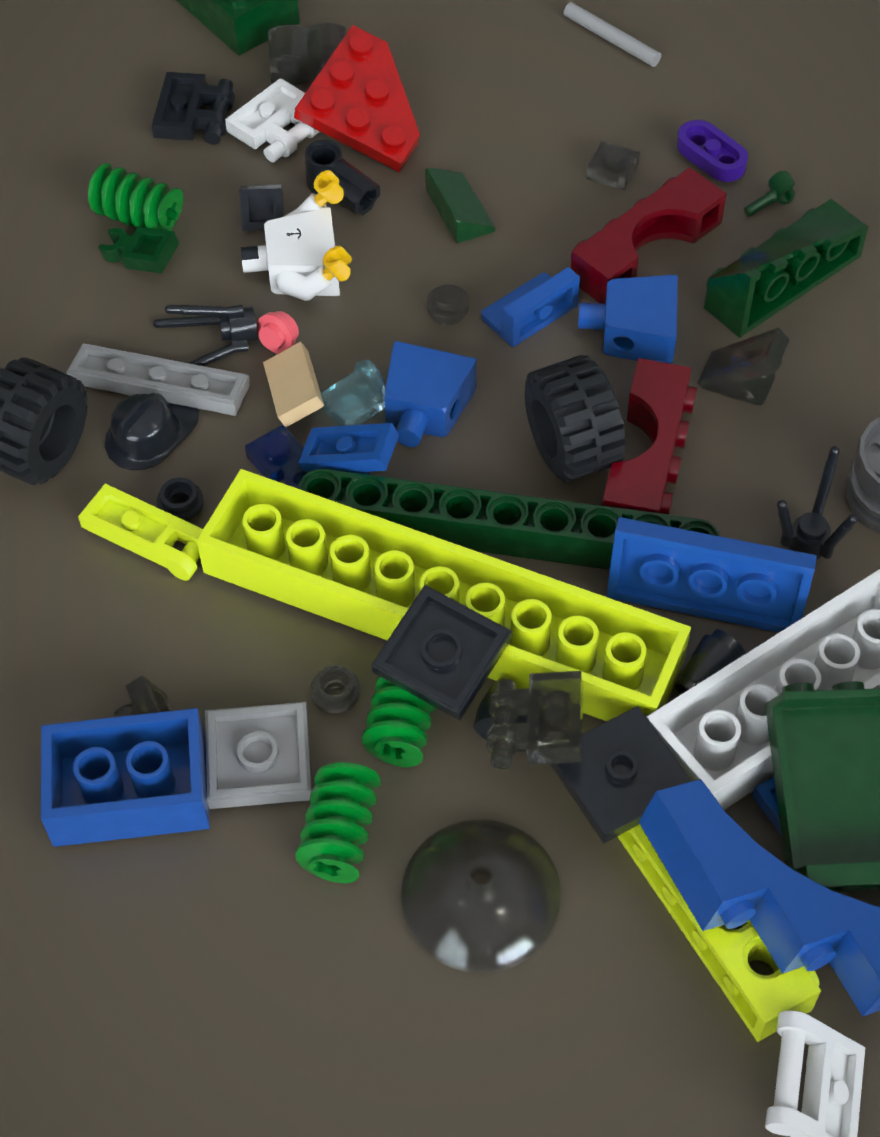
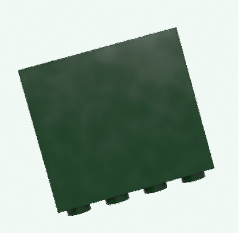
M860 681L838 683L832 686V690L815 691L814 684L796 683L782 687L781 694L765 704L785 864L794 871L834 892L880 890V689H865L864 683Z

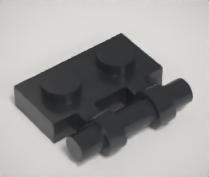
M167 72L152 122L154 138L193 140L197 129L206 131L204 139L207 143L212 145L218 144L221 136L227 131L225 119L228 117L226 114L232 109L235 95L232 91V81L224 78L219 80L217 86L207 85L205 74ZM202 105H210L212 107L211 110H203L201 108Z

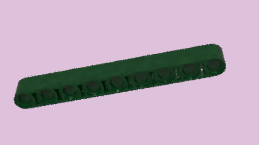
M316 469L308 472L300 481L299 488L300 490L477 552L610 570L615 530L619 517L720 536L719 531L712 523L698 518L329 469Z

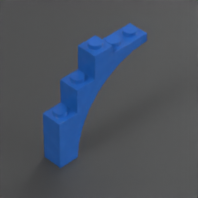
M701 779L655 792L640 818L639 824L702 931L724 924L726 928L732 929L750 920L782 974L801 967H805L807 971H814L829 963L862 1017L880 1011V907L834 892L791 869L757 844L724 811Z

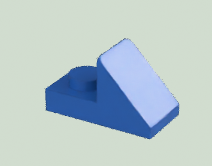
M392 423L312 428L298 464L307 472L316 469H329L369 475L370 472L386 471L399 434Z

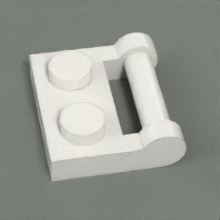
M798 1011L780 1012L778 1014L776 1031L782 1038L774 1106L767 1109L765 1128L774 1134L790 1137H857L865 1047L805 1013ZM807 1044L809 1045L806 1061V1074L802 1101V1111L800 1112L797 1110L804 1045Z

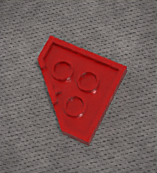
M352 25L295 107L294 118L400 173L417 147L420 133L388 43Z

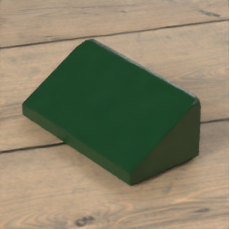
M437 168L425 169L426 191L456 243L495 232L494 224L463 173Z

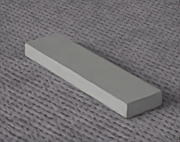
M85 343L81 345L66 372L68 375L80 380L85 387L131 396L134 394L159 393L168 403L236 416L250 387L249 375Z

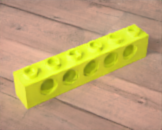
M639 824L617 836L757 1042L777 1032L778 1014L780 1012L798 1011L807 1014L813 1010L821 992L819 978L815 970L807 971L805 967H801L782 974L750 920L742 924V928L728 929L721 925L702 931L641 825ZM754 960L764 961L772 967L774 973L771 975L758 974L752 970L749 962Z

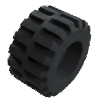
M582 354L528 373L527 380L525 381V407L530 429L541 456L559 479L563 482H570L610 468L613 462H621L623 460L625 429L622 413L609 380L595 361L589 356H583Z
M20 357L19 360L14 359L6 365L5 369H0L1 472L30 485H36L37 483H46L50 477L54 478L62 467L67 464L79 444L88 412V406L86 405L88 400L87 391L84 390V385L80 380L27 357Z

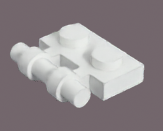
M281 78L225 119L227 132L253 149H257L266 141L269 142L270 145L264 149V155L272 163L282 156H290L297 150L298 143L306 137L313 138L320 132L294 118L295 107L305 93ZM291 122L295 124V126L288 131L283 129Z

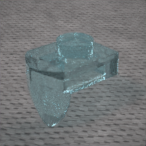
M371 360L358 361L354 366L352 374L321 392L324 402L322 409L339 426L360 425L385 408L384 380L379 369Z

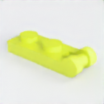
M108 484L102 486L78 516L81 528L167 568L175 577L181 580L188 581L198 568L196 562L199 560L200 555L196 540L201 534L202 528ZM176 541L186 544L182 551L173 548Z

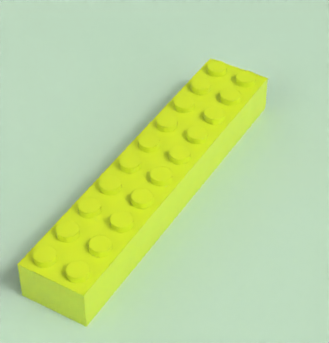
M240 469L196 540L203 573L387 641L423 586L427 585L512 631V640L487 678L497 681L499 678L505 677L504 684L604 721H609L636 706L647 717L666 705L686 658L691 631L690 626Z

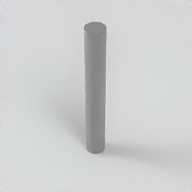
M569 2L566 5L563 13L565 17L652 67L659 63L661 59L660 52L573 2Z

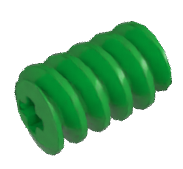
M104 163L96 169L90 179L88 202L95 214L107 216L114 221H121L124 225L134 226L136 229L137 227L171 231L182 212L184 193L179 188H172L170 190L166 183L159 182L155 184L152 178L145 177L141 179V176L136 172L128 174L125 168L116 167L112 169L111 163Z
M379 676L375 684V694L371 699V710L367 714V727L362 734V744L365 750L376 759L390 765L406 768L417 766L423 761V753L420 749L427 744L428 736L425 734V731L431 727L432 718L428 714L432 713L435 707Z
M346 762L330 763L320 767L315 774V787L310 793L311 805L306 810V824L300 833L302 843L297 847L295 855L299 865L310 874L327 881L348 884L355 882L360 877L359 870L352 866V864H359L364 859V851L356 845H363L368 841V832L362 826H368L372 823L373 814L367 808L373 807L377 803V794L372 789H377L381 785V777L375 770L363 765Z

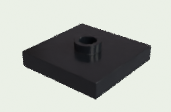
M424 585L372 663L371 669L374 674L460 721L512 640V631Z
M638 706L548 752L549 763L603 844L638 826L640 818L656 791L691 782Z

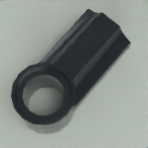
M323 139L310 143L306 148V183L311 192L318 194L314 188V181L321 172L330 170L339 178V185L344 191V196L340 203L355 214L360 213L361 215L366 214L373 208L375 201L380 196V185L344 160L341 148L337 143Z

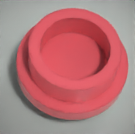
M282 311L268 312L260 317L257 322L259 339L270 351L279 354L295 345L299 330L295 320L289 314Z

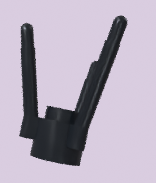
M167 305L165 312L168 314L197 315V317L156 319L153 321L155 328L219 325L221 340H230L231 344L189 362L190 364L200 366L208 365L233 353L248 351L247 342L258 339L253 306Z
M836 446L830 449L812 512L805 513L797 518L792 527L786 501L780 500L777 503L782 528L781 545L789 546V549L792 551L817 555L816 560L821 557L831 558L834 547L858 521L857 515H849L830 536L831 528L827 520L822 516L840 449Z

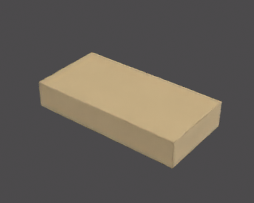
M301 341L263 362L277 417L285 427L324 406L309 352Z

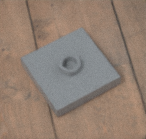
M306 702L205 710L207 803L209 809L310 800L312 782Z

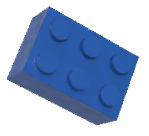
M198 708L41 725V821L53 847L210 829L209 806L207 803L206 743Z

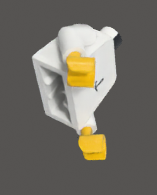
M325 170L316 177L314 188L318 192L317 195L312 193L294 211L281 218L268 220L264 224L266 245L241 247L243 272L269 271L271 292L275 294L290 295L304 301H308L315 296H339V281H346L350 276L351 269L347 264L351 263L352 257L342 246H335L331 208L326 206L327 202L330 204L339 203L344 196L343 188L339 185V178L330 170Z

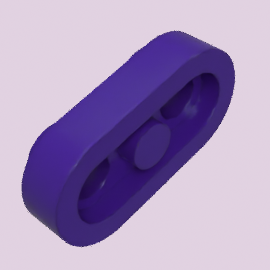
M691 120L679 128L677 138L678 151L709 176L722 182H731L740 179L745 174L748 160L746 149L713 124L703 120Z

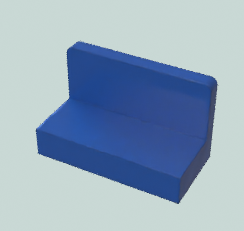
M569 267L553 277L543 272L481 311V319L513 348L578 306L580 276Z

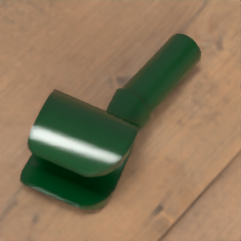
M788 171L775 173L768 182L771 191L745 207L746 215L750 217L776 201L783 205L792 202L795 196L793 190L795 182Z

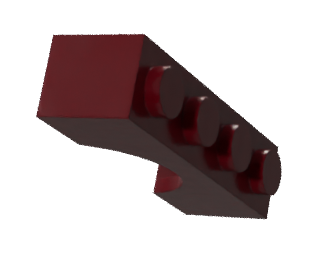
M690 167L675 178H669L657 191L647 198L638 200L633 208L619 218L610 220L602 230L588 240L580 241L571 253L570 269L580 276L579 288L600 304H605L608 281L611 279L637 277L639 256L636 251L641 246L660 239H677L694 244L719 226L723 219L727 193Z
M638 358L629 394L627 421L639 427L649 437L652 446L636 458L612 463L602 506L670 515L673 493L666 492L667 483L677 484L682 457L674 456L675 448H685L690 422L682 421L683 413L692 414L697 393V387L689 386L691 367Z

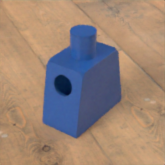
M678 275L611 279L607 282L605 304L580 302L578 329L604 330L603 352L608 356L634 361L642 358L673 364L677 335Z
M394 342L384 403L386 423H392L394 427H397L396 431L399 434L397 441L407 447H416L420 444L423 434L442 438L450 433L475 393L477 387V359L403 342Z

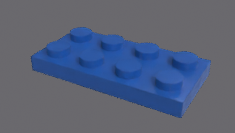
M619 517L614 536L606 597L781 632L803 617L815 571L817 555Z

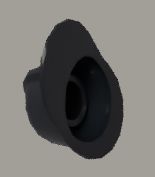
M159 393L134 394L123 399L117 404L111 415L110 428L105 438V449L109 459L118 467L128 470H145L158 465L192 432L198 423L199 409L168 403Z

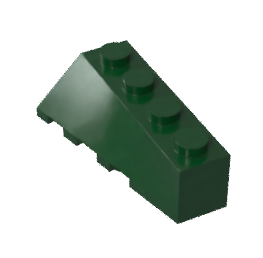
M833 199L828 200L816 209H809L801 219L787 228L778 229L770 239L756 248H749L738 260L727 267H721L714 271L706 284L707 291L704 309L739 338L860 258L868 226Z

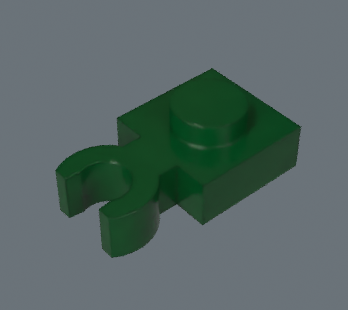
M137 227L133 235H127L125 230L121 228H111L108 234L113 245L100 244L98 248L107 262L116 263L122 261L126 269L162 274L178 247L179 241L174 231Z

